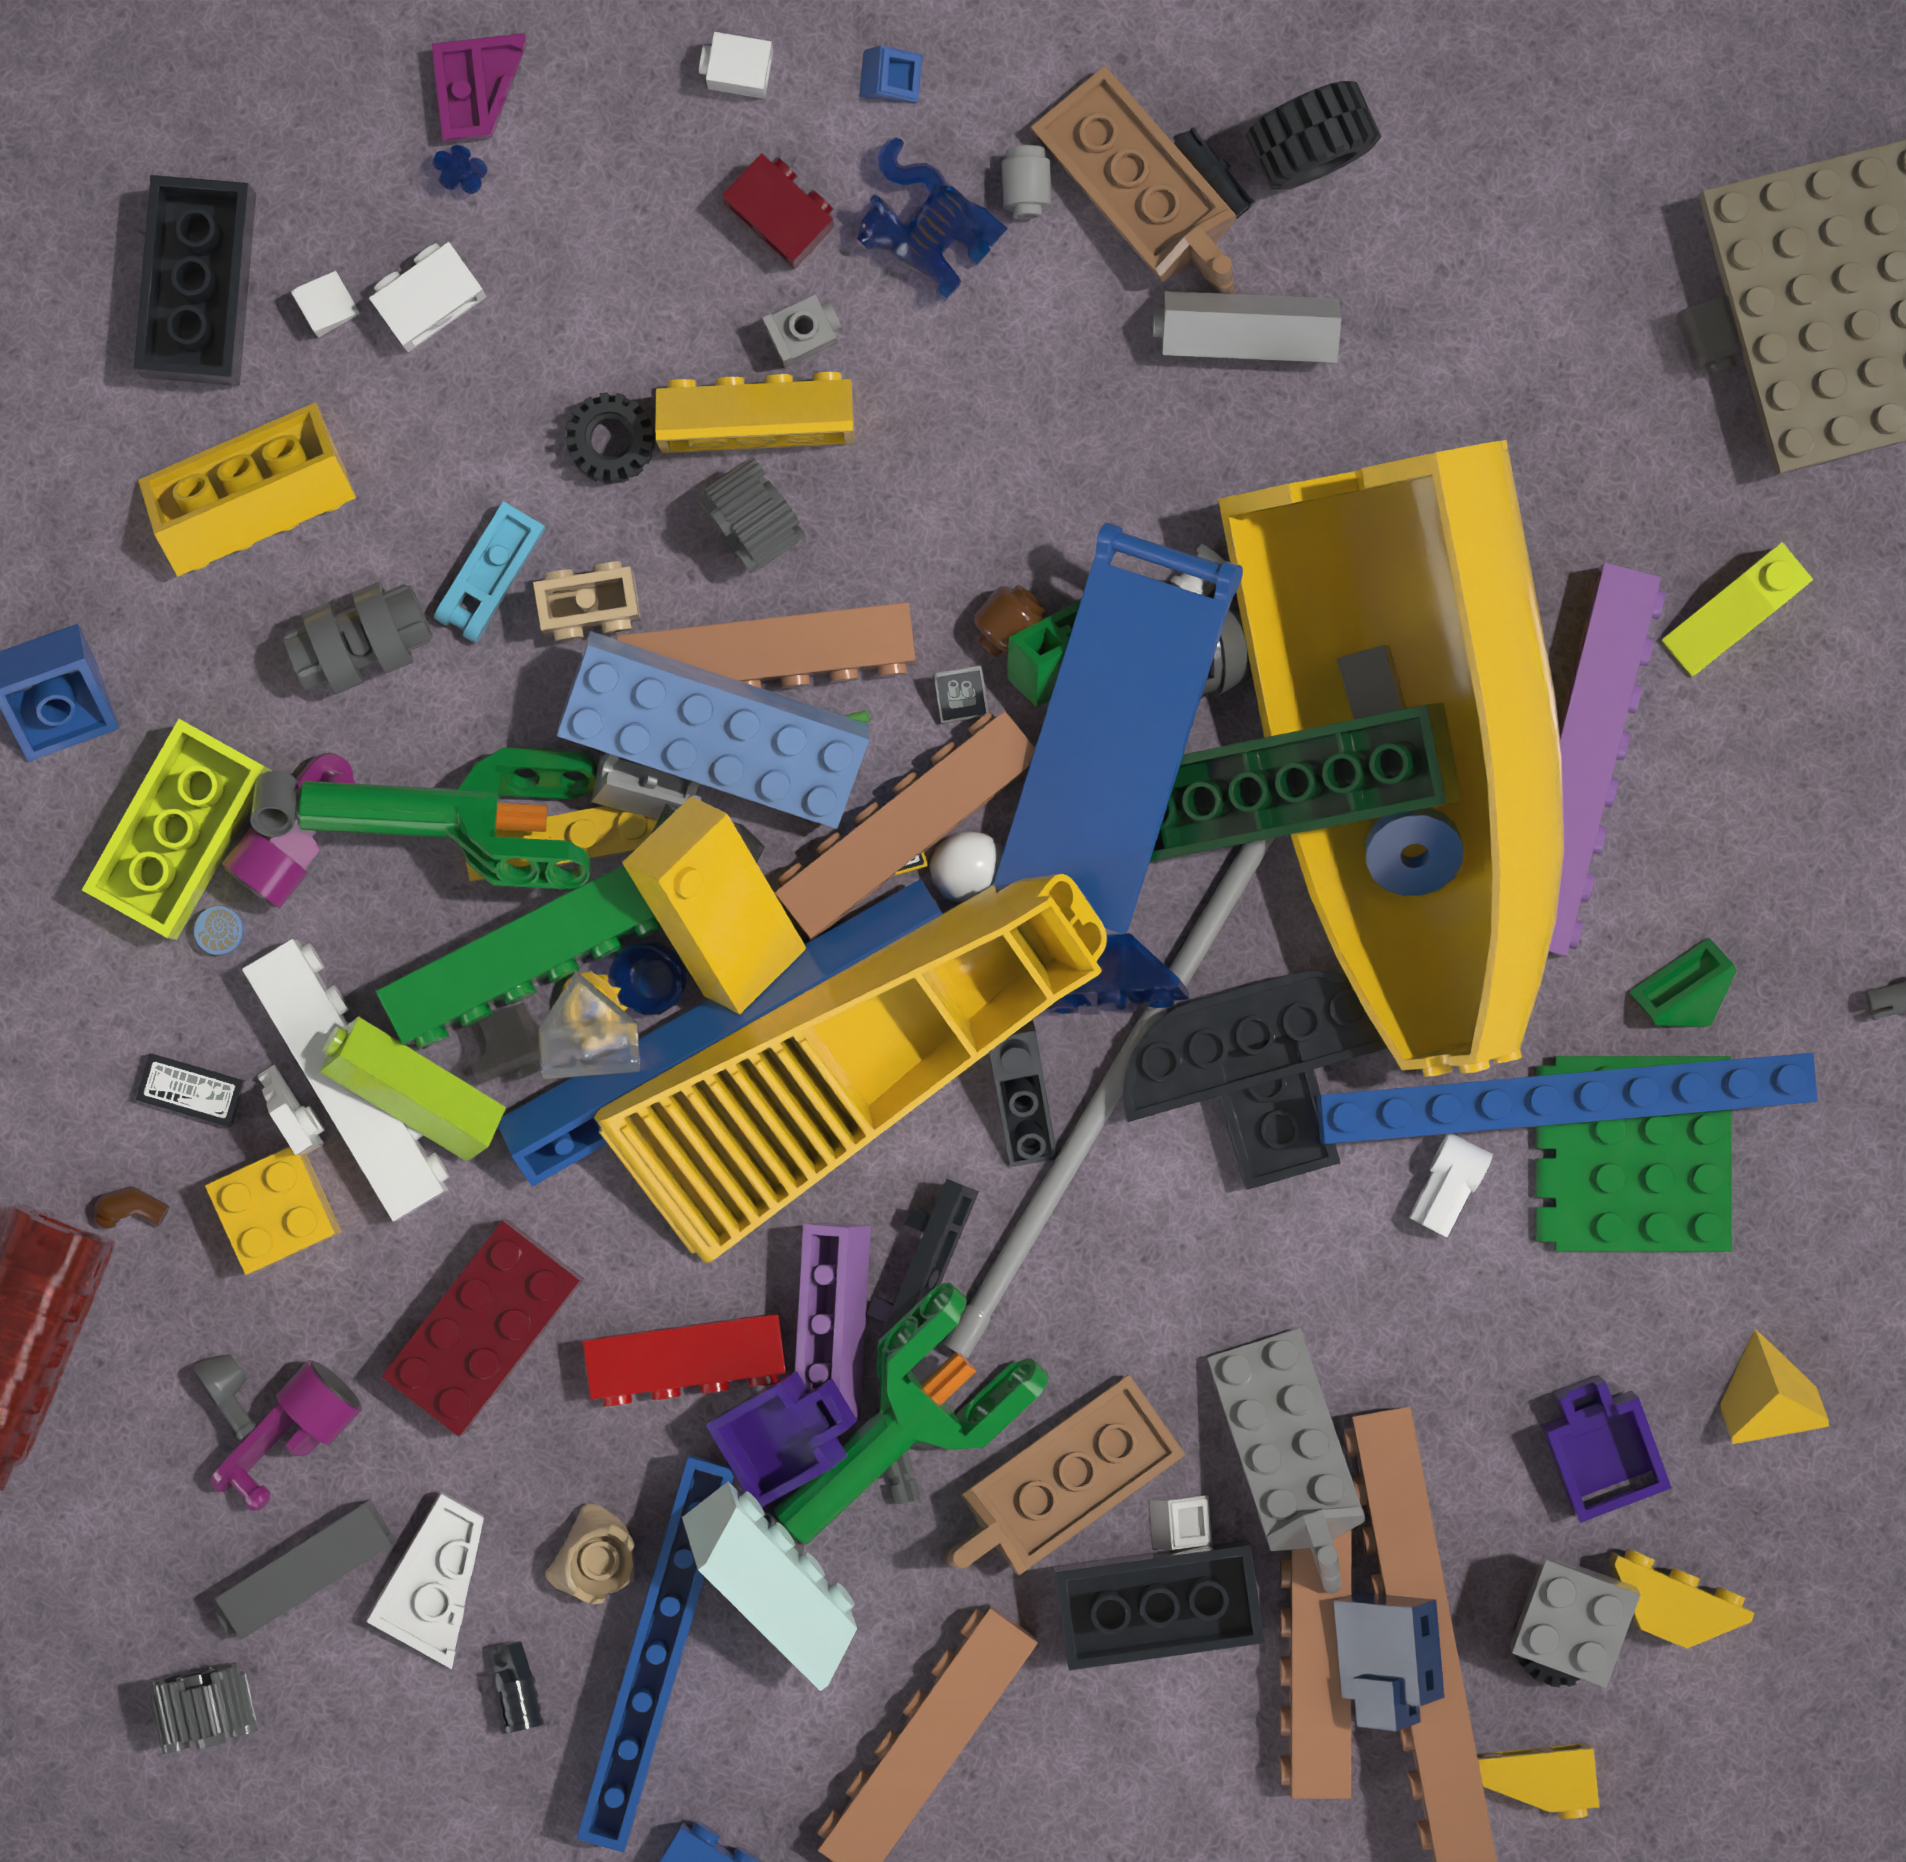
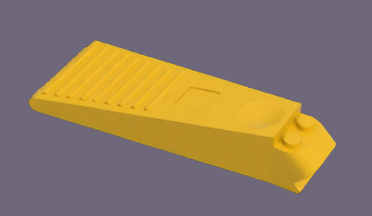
M1055 874L1024 878L1000 891L993 885L602 1107L594 1117L601 1127L599 1133L690 1253L696 1252L704 1263H709L1054 1002L1098 976L1102 969L1096 961L1106 947L1107 936L1105 927L1078 886L1068 875Z

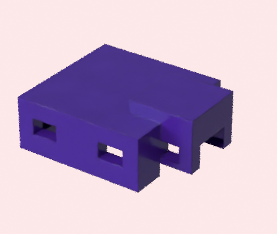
M796 1371L721 1413L706 1424V1427L745 1492L751 1493L761 1507L832 1469L846 1458L847 1454L838 1441L837 1436L854 1425L857 1419L833 1379L809 1391Z
M1597 1375L1553 1392L1562 1417L1542 1424L1541 1428L1573 1515L1580 1523L1672 1488L1640 1399L1632 1390L1612 1398L1606 1381ZM1651 1470L1658 1480L1585 1508L1581 1498Z

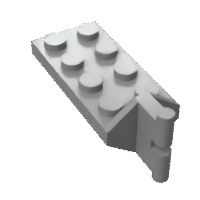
M1298 1328L1207 1357L1270 1551L1310 1548L1323 1589L1330 1594L1337 1593L1342 1587L1338 1554L1333 1539L1365 1522V1516L1301 1329Z

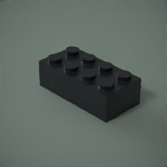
M150 175L134 370L141 377L240 386L256 193L249 183Z
M1248 1540L1054 1567L1069 1671L1265 1643L1252 1548Z

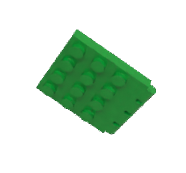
M1554 1056V1066H1535V1076L1731 1060V1056ZM1732 1109L1535 1126V1149H1554V1158H1535L1536 1197L1554 1198V1207H1536V1241L1554 1242V1251L1732 1252Z

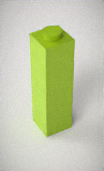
M359 1016L343 1029L337 1026L323 1046L322 1051L327 1054V1057L319 1072L468 1162L489 1147L506 1107Z

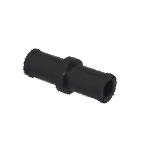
M1195 127L1185 132L1174 142V145L1235 213L1236 219L1241 217L1256 203L1228 171L1231 165L1225 158L1219 160L1197 133Z

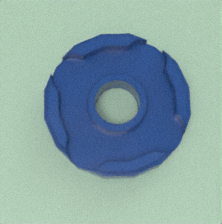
M1429 807L1383 816L1373 824L1365 841L1366 865L1373 880L1385 890L1402 896L1425 895L1441 889L1455 878L1463 863V841L1456 823L1443 812ZM1411 844H1420L1427 848L1423 854L1417 857H1408L1401 853L1406 846Z

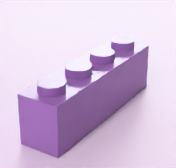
M832 1222L803 1224L795 1372H798L809 1391L833 1379L857 1421H860L871 1225Z

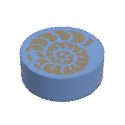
M214 906L206 909L198 916L194 926V936L198 945L204 951L214 955H227L237 950L242 944L245 936V926L242 918L234 910L227 907Z

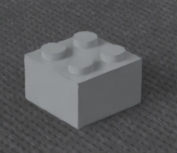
M1543 1553L1510 1643L1511 1651L1515 1655L1607 1688L1641 1594L1637 1587Z

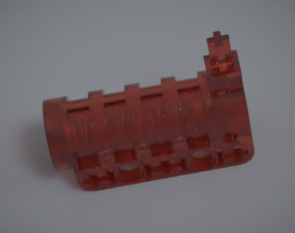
M25 1204L14 1205L0 1238V1491L5 1490L14 1467L26 1461L34 1446L115 1248L114 1240L48 1216L43 1211Z

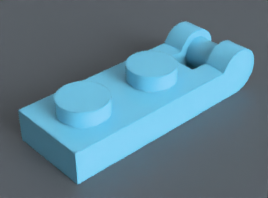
M503 501L435 612L434 619L445 626L449 623L464 631L463 637L476 644L545 532L546 527ZM466 594L481 602L474 614L460 606Z

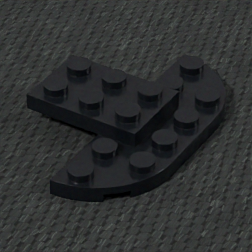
M1302 971L1193 1001L1170 1011L1147 1030L1136 1045L1129 1059L1123 1083V1108L1126 1122L1219 1097L1245 1190L1340 1164L1336 1144L1320 1143L1316 1095H1321L1314 1069L1387 1049L1388 1047L1367 1015L1347 976L1340 973Z

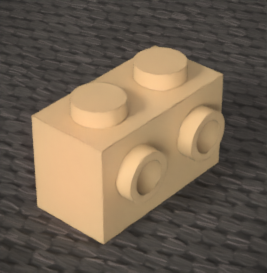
M616 561L592 566L593 572L574 575L572 569L545 573V580L533 582L541 631L545 636L554 635L555 642H565L584 638L583 630L602 627L603 634H615L632 630L631 622L641 621L634 572L631 567H622L621 562Z

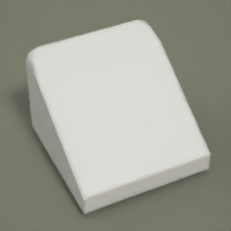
M336 271L291 290L292 295L318 338L361 314Z
M1209 1495L1149 1501L1153 1548L1175 1550L1213 1544Z

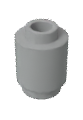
M1020 145L1006 149V159L1002 161L1003 209L1013 212V218L1038 219L1042 217L1043 210L1051 208L1050 160L1045 158L1044 147Z

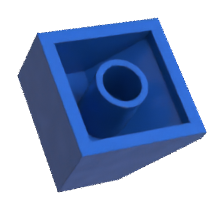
M78 623L0 651V709L28 762L119 729V724L97 662Z

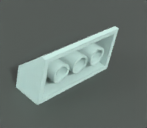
M727 1482L682 1517L697 1568L821 1691L829 1685L857 1630L851 1612L855 1603L841 1584L835 1583L832 1586L824 1578L825 1573L822 1567L810 1553L807 1552L802 1556L794 1548L795 1542L779 1522L771 1525L763 1517L765 1515L764 1510L751 1493L746 1491L741 1495Z

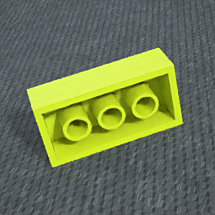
M178 719L82 891L164 937L177 940L252 808L256 779L261 774L272 770L185 721Z

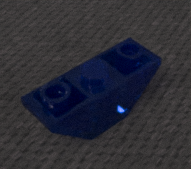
M1132 934L1106 935V947L1096 961L1102 969L1100 974L1060 998L1046 1009L1056 1014H1073L1079 1011V1007L1097 1006L1099 1010L1121 1011L1126 1009V1004L1145 1003V1006L1150 1008H1169L1174 1006V1001L1189 1000V990L1179 977Z

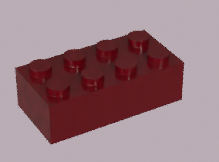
M508 1219L502 1220L381 1377L460 1437L465 1434L584 1278Z

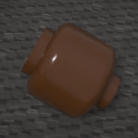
M1019 584L1014 588L1000 586L974 615L975 625L981 632L976 637V640L995 657H998L1002 652L1008 655L1009 637L1043 620L1042 614L1046 611V608L1033 594Z

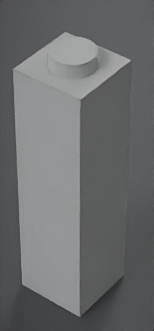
M1164 291L1163 308H1154L1153 337L1162 338V355L1338 363L1341 329V309L1338 298Z

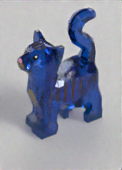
M897 137L889 139L881 147L878 155L880 171L887 180L900 185L923 182L929 191L928 197L916 216L906 225L903 224L892 206L887 204L878 195L873 194L869 199L870 203L867 205L869 210L861 220L856 240L866 250L875 248L889 250L906 268L932 278L937 283L936 294L943 301H947L961 285L959 276L943 256L947 248L954 241L961 242L968 249V259L978 265L990 252L989 246L992 247L1008 228L986 208L967 200L933 166L927 163L900 165L897 162V156L902 150L904 142Z

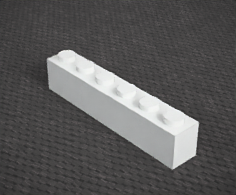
M291 939L242 970L392 1221H399L447 1192L448 1189L443 1181L450 1176L435 1152L429 1156L426 1154L418 1140L424 1135L319 1072L327 1057V1054L322 1051L323 1046L337 1026L343 1029L349 1024L343 1013L349 1010V1007L335 985L327 988L318 971L322 970L324 965L312 945L308 943L302 947L299 940Z

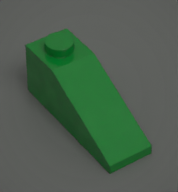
M1081 601L1009 637L1007 679L1036 707L1051 700Z

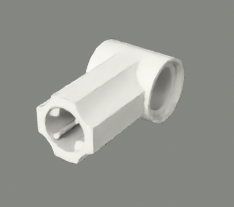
M1453 1133L1447 1134L1433 1158L1429 1171L1432 1173L1425 1187L1420 1192L1409 1218L1448 1237L1470 1192L1474 1193L1481 1183L1491 1163L1493 1154Z

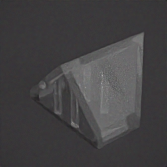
M576 971L539 1027L541 1078L552 1079L640 1072L638 1022Z

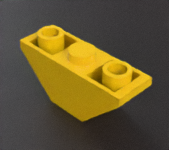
M1627 1548L1625 1556L1611 1552L1608 1562L1615 1579L1637 1587L1641 1594L1632 1620L1634 1625L1643 1631L1688 1649L1746 1625L1754 1617V1612L1743 1607L1745 1597L1718 1586L1714 1595L1697 1587L1700 1578L1674 1567L1670 1575L1652 1569L1655 1559Z

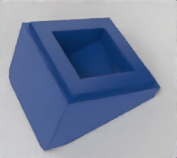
M882 45L866 49L863 54L860 97L918 103L923 55Z

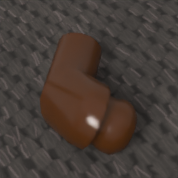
M129 1186L102 1195L95 1204L94 1220L99 1226L110 1229L114 1228L121 1219L135 1214L159 1227L170 1206L136 1187Z

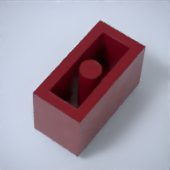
M761 153L722 195L723 203L790 266L796 269L834 228L833 218L829 215L833 208L816 191L811 190L806 194L793 182L797 178L796 173L784 161L776 157L771 162Z

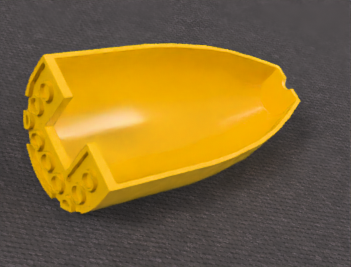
M1507 440L1425 454L1364 467L1358 471L1218 498L1230 562L1241 565L1243 569L1242 579L1236 594L1264 738L1353 720L1337 658L1382 645H1389L1406 708L1444 703L1463 801L1434 806V809L1443 812L1456 823L1463 841V863L1455 878L1441 889L1419 896H1402L1387 891L1373 880L1366 865L1365 841L1373 824L1380 820L1381 817L1290 834L1311 900L1333 951L1362 1006L1401 1070L1422 1069L1424 1077L1452 1072V1066H1459L1460 1073L1465 1074L1489 1069L1490 1059L1493 1060V1063L1521 1059L1520 1048L1541 986L1557 918L1564 857L1562 755L1555 692ZM1411 844L1406 846L1401 853L1408 857H1417L1423 854L1427 848L1420 844Z

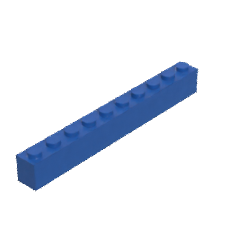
M922 879L805 944L807 949L740 1015L709 999L502 1117L498 1125L512 1158L532 1187L608 1144L599 1133L601 1127L594 1118L595 1114L602 1107L941 916L940 909Z
M1814 1052L1316 1095L1321 1144L1818 1102Z

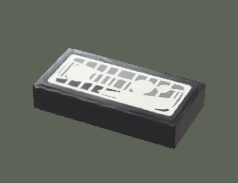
M149 1053L136 1100L232 1127L246 1080Z

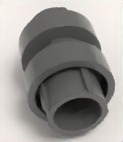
M378 581L352 592L356 606L352 609L337 614L331 602H327L303 612L302 618L305 625L287 632L283 637L288 656L303 688L306 691H314L330 684L333 691L339 694L363 684L364 678L361 668L379 661L384 672L387 674L414 663L411 650L430 643L433 636L411 585L403 584L385 591L381 582Z

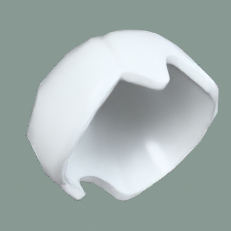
M969 831L950 835L935 847L929 864L932 884L945 899L962 904L994 885L1004 849L993 837L983 833Z

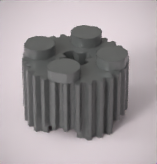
M753 456L704 488L703 492L696 496L704 511L722 531L720 535L736 558L740 559L750 574L757 569L760 570L806 537L804 531L798 526L800 522L793 510L771 482L765 480L763 476L766 473Z
M236 1662L207 1667L208 1670L183 1676L178 1674L152 1682L154 1693L149 1695L158 1741L163 1754L189 1748L190 1740H194L197 1749L225 1743L224 1733L228 1731L230 1737L242 1736L258 1731L247 1674L243 1671L240 1672Z

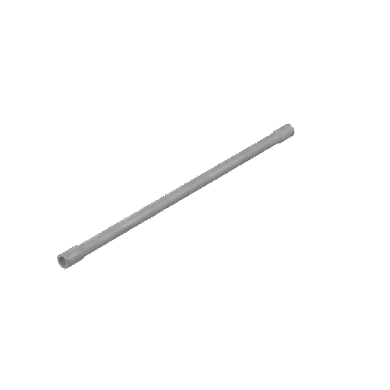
M1275 838L1244 843L973 1299L965 1306L958 1326L945 1339L943 1344L955 1352H961L966 1358H969L990 1323V1317L1121 1098L1125 1072L1136 1045L1154 1023L1174 1009Z

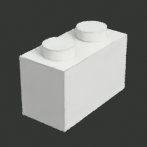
M449 242L442 247L436 243L424 249L414 258L416 263L414 267L402 275L396 271L383 278L374 287L377 293L369 298L407 352L416 348L487 297Z

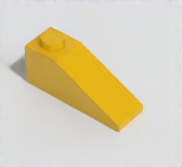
M1589 1743L1477 1754L1482 1783L1485 1788L1548 1812H1558V1818L1560 1819L1588 1816L1587 1809L1600 1808L1594 1749Z

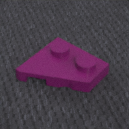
M525 33L432 43L441 132L444 143L493 137L527 46Z

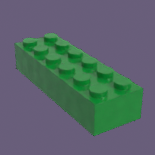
M623 865L377 990L376 993L402 1044H416L418 1049L422 1047L427 1049L450 1037L447 1028L458 1022H461L462 1026L466 1025L467 1027L477 1024L493 1015L490 1006L502 1000H505L506 1004L510 1003L511 1005L518 1003L537 992L533 984L549 977L550 981H554V983L559 982L581 970L577 963L578 961L590 955H593L594 959H598V961L624 948L621 939L635 932L639 937L645 938L663 928Z

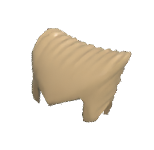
M589 1503L583 1505L580 1508L575 1524L572 1526V1530L564 1541V1545L550 1567L545 1571L547 1581L554 1588L593 1605L603 1603L607 1595L625 1588L634 1581L635 1576L634 1542L626 1526L617 1516L601 1505Z

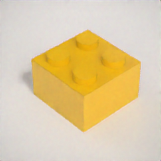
M291 1147L285 1148L205 1185L245 1275L260 1271L342 1233L307 1154L295 1155Z

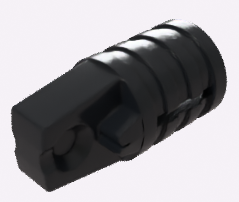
M514 1641L490 1647L491 1688L495 1696L494 1702L498 1710L497 1717L500 1720L501 1734L544 1725L540 1712L541 1706L537 1698L539 1696L534 1684L536 1683L535 1677L530 1670L522 1642Z

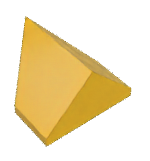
M1755 1329L1720 1404L1721 1413L1732 1444L1829 1427V1419L1817 1387Z

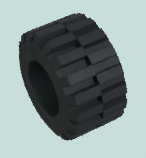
M1354 81L1334 82L1295 97L1259 118L1246 134L1269 187L1275 190L1298 187L1326 176L1365 155L1382 137L1358 83Z

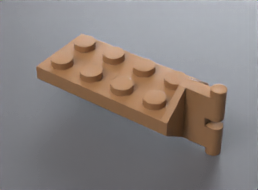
M1106 66L1102 67L1031 126L1034 136L1161 282L1193 265L1216 293H1235L1232 261L1216 245L1220 238L1236 222L1235 213Z
M1126 1375L960 1494L980 1527L947 1549L943 1555L944 1563L949 1567L967 1568L995 1547L1017 1575H1021L1186 1454L1131 1376Z

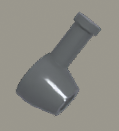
M231 1354L205 1360L193 1367L192 1371L213 1403L221 1410L237 1433L236 1438L242 1443L258 1426L256 1422L251 1420L235 1397L247 1378Z

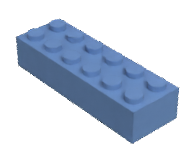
M590 631L559 720L557 732L558 737L835 829L838 828L870 740L869 725L592 631Z

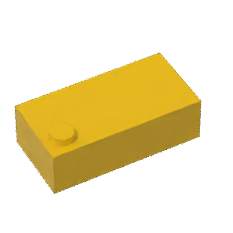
M692 796L622 862L703 995L739 1015L807 949L728 814Z

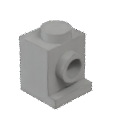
M816 294L775 314L762 317L764 326L784 368L836 345L837 338L833 331L841 328L831 303L828 301L820 304ZM802 318L811 320L813 323L812 331L808 334H799L795 330V324L798 320Z

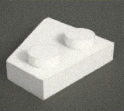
M273 1065L258 1074L259 1080L265 1087L262 1091L267 1101L266 1105L269 1114L295 1155L309 1154L325 1144L319 1136L320 1133L325 1131L319 1117L310 1106L305 1108L299 1104L276 1066Z

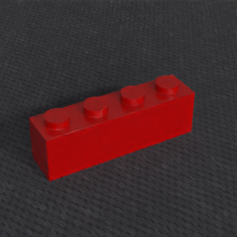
M780 1313L603 1336L583 1341L590 1399L602 1398L603 1407L633 1403L631 1394L651 1392L652 1400L680 1397V1387L695 1385L700 1386L701 1394L730 1390L729 1381L748 1378L749 1387L771 1385L778 1382L777 1374L787 1372Z

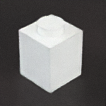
M714 32L712 46L703 45L699 74L706 75L707 87L710 90L765 99L773 57L772 41Z

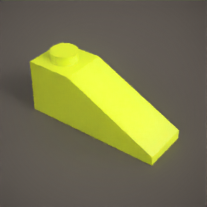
M1781 542L1661 641L1687 673L1693 677L1813 581V578L1784 543Z

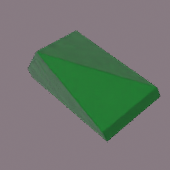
M1709 937L1630 990L1629 993L1655 1025L1709 1027L1716 1017L1737 970L1735 965Z

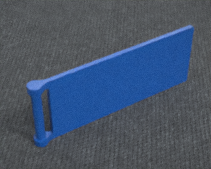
M1108 522L1102 525L1097 536L1095 558L994 881V886L997 890H1002L1024 878L1065 874L1078 886L1106 929L1117 933H1126L1128 931L1232 598L1242 579L1243 569L1241 565L1228 561L1224 562L1223 565L1123 533L1120 526ZM1116 552H1120L1215 583V596L1211 598L1111 565L1112 559Z

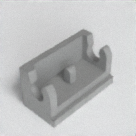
M606 753L605 755L602 754L599 759L591 802L665 822L690 796L701 801L702 797L696 796L697 788L701 784L661 770L621 760L618 756Z

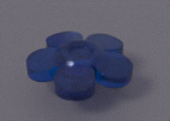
M460 145L452 146L449 153L446 151L437 152L432 160L434 168L442 171L438 179L443 187L454 190L460 183L462 190L469 194L477 193L482 186L481 178H484L487 173L486 164L479 158L469 160L471 156L470 150Z

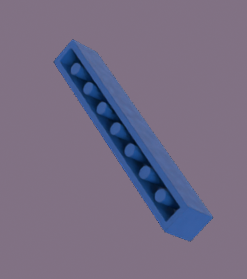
M690 1453L687 1458L576 1838L578 1840L622 1853L625 1852L705 1581V1576L697 1568L682 1517L725 1483L729 1482L733 1485L735 1473L728 1463Z

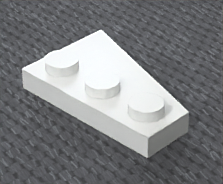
M440 1491L366 1617V1622L452 1669L468 1586L472 1576L484 1520L483 1514Z

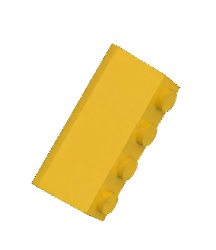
M820 372L812 374L813 381L793 382V375L789 374L764 376V383L745 384L743 377H721L715 379V386L696 387V380L693 379L667 381V388L656 389V442L661 453L855 444L851 379H842L840 372Z
M316 402L138 480L154 535L177 577L192 570L202 569L212 561L235 551L245 550L262 539L281 531L291 530L303 521L324 512L334 511L344 503L356 499L347 471Z

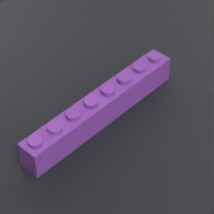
M1603 563L1597 571L1558 726L1562 755L1564 857L1557 918L1548 953L1557 957L1567 956L1569 948L1576 950L1581 937L1583 921L1576 920L1580 901L1588 902L1593 889L1595 874L1588 873L1592 854L1600 855L1604 845L1607 827L1601 826L1600 821L1604 806L1611 808L1616 797L1619 780L1611 777L1616 759L1623 761L1628 749L1630 732L1623 731L1627 713L1635 714L1640 701L1642 685L1635 684L1639 665L1646 667L1650 660L1654 638L1647 637L1651 618L1659 619L1666 591L1658 590L1661 581L1660 576L1609 563Z

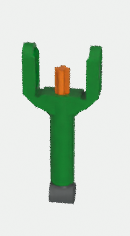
M501 748L478 762L457 789L303 781L299 790L298 781L293 776L285 772L268 771L256 779L250 822L257 832L270 837H280L289 834L294 828L295 820H298L301 830L452 838L459 844L469 866L492 885L575 889L583 886L589 879L591 864L589 854L584 849L565 840L497 837V829L546 832L548 805L500 803V796L574 800L594 789L597 765L592 757L580 752ZM528 768L536 771L537 775L525 778L516 775L514 771ZM568 771H578L587 777L581 780H571L564 777L563 774ZM511 858H521L529 861L530 864L518 867L510 865L506 861ZM560 861H573L580 866L575 869H562L556 863Z
M950 1282L942 1283L931 1290L878 1340L876 1374L880 1382L879 1410L841 1445L847 1457L832 1469L797 1487L774 1509L777 1520L769 1513H765L763 1516L771 1525L779 1522L788 1531L795 1542L794 1548L802 1556L804 1544H809L914 1444L928 1443L949 1450L984 1448L1038 1398L1045 1389L1049 1378L1048 1373L1032 1358H1026L1019 1362L1010 1363L955 1415L945 1401L977 1372L975 1367L968 1362L961 1352L956 1351L924 1382L910 1371L959 1324L967 1301L966 1297Z

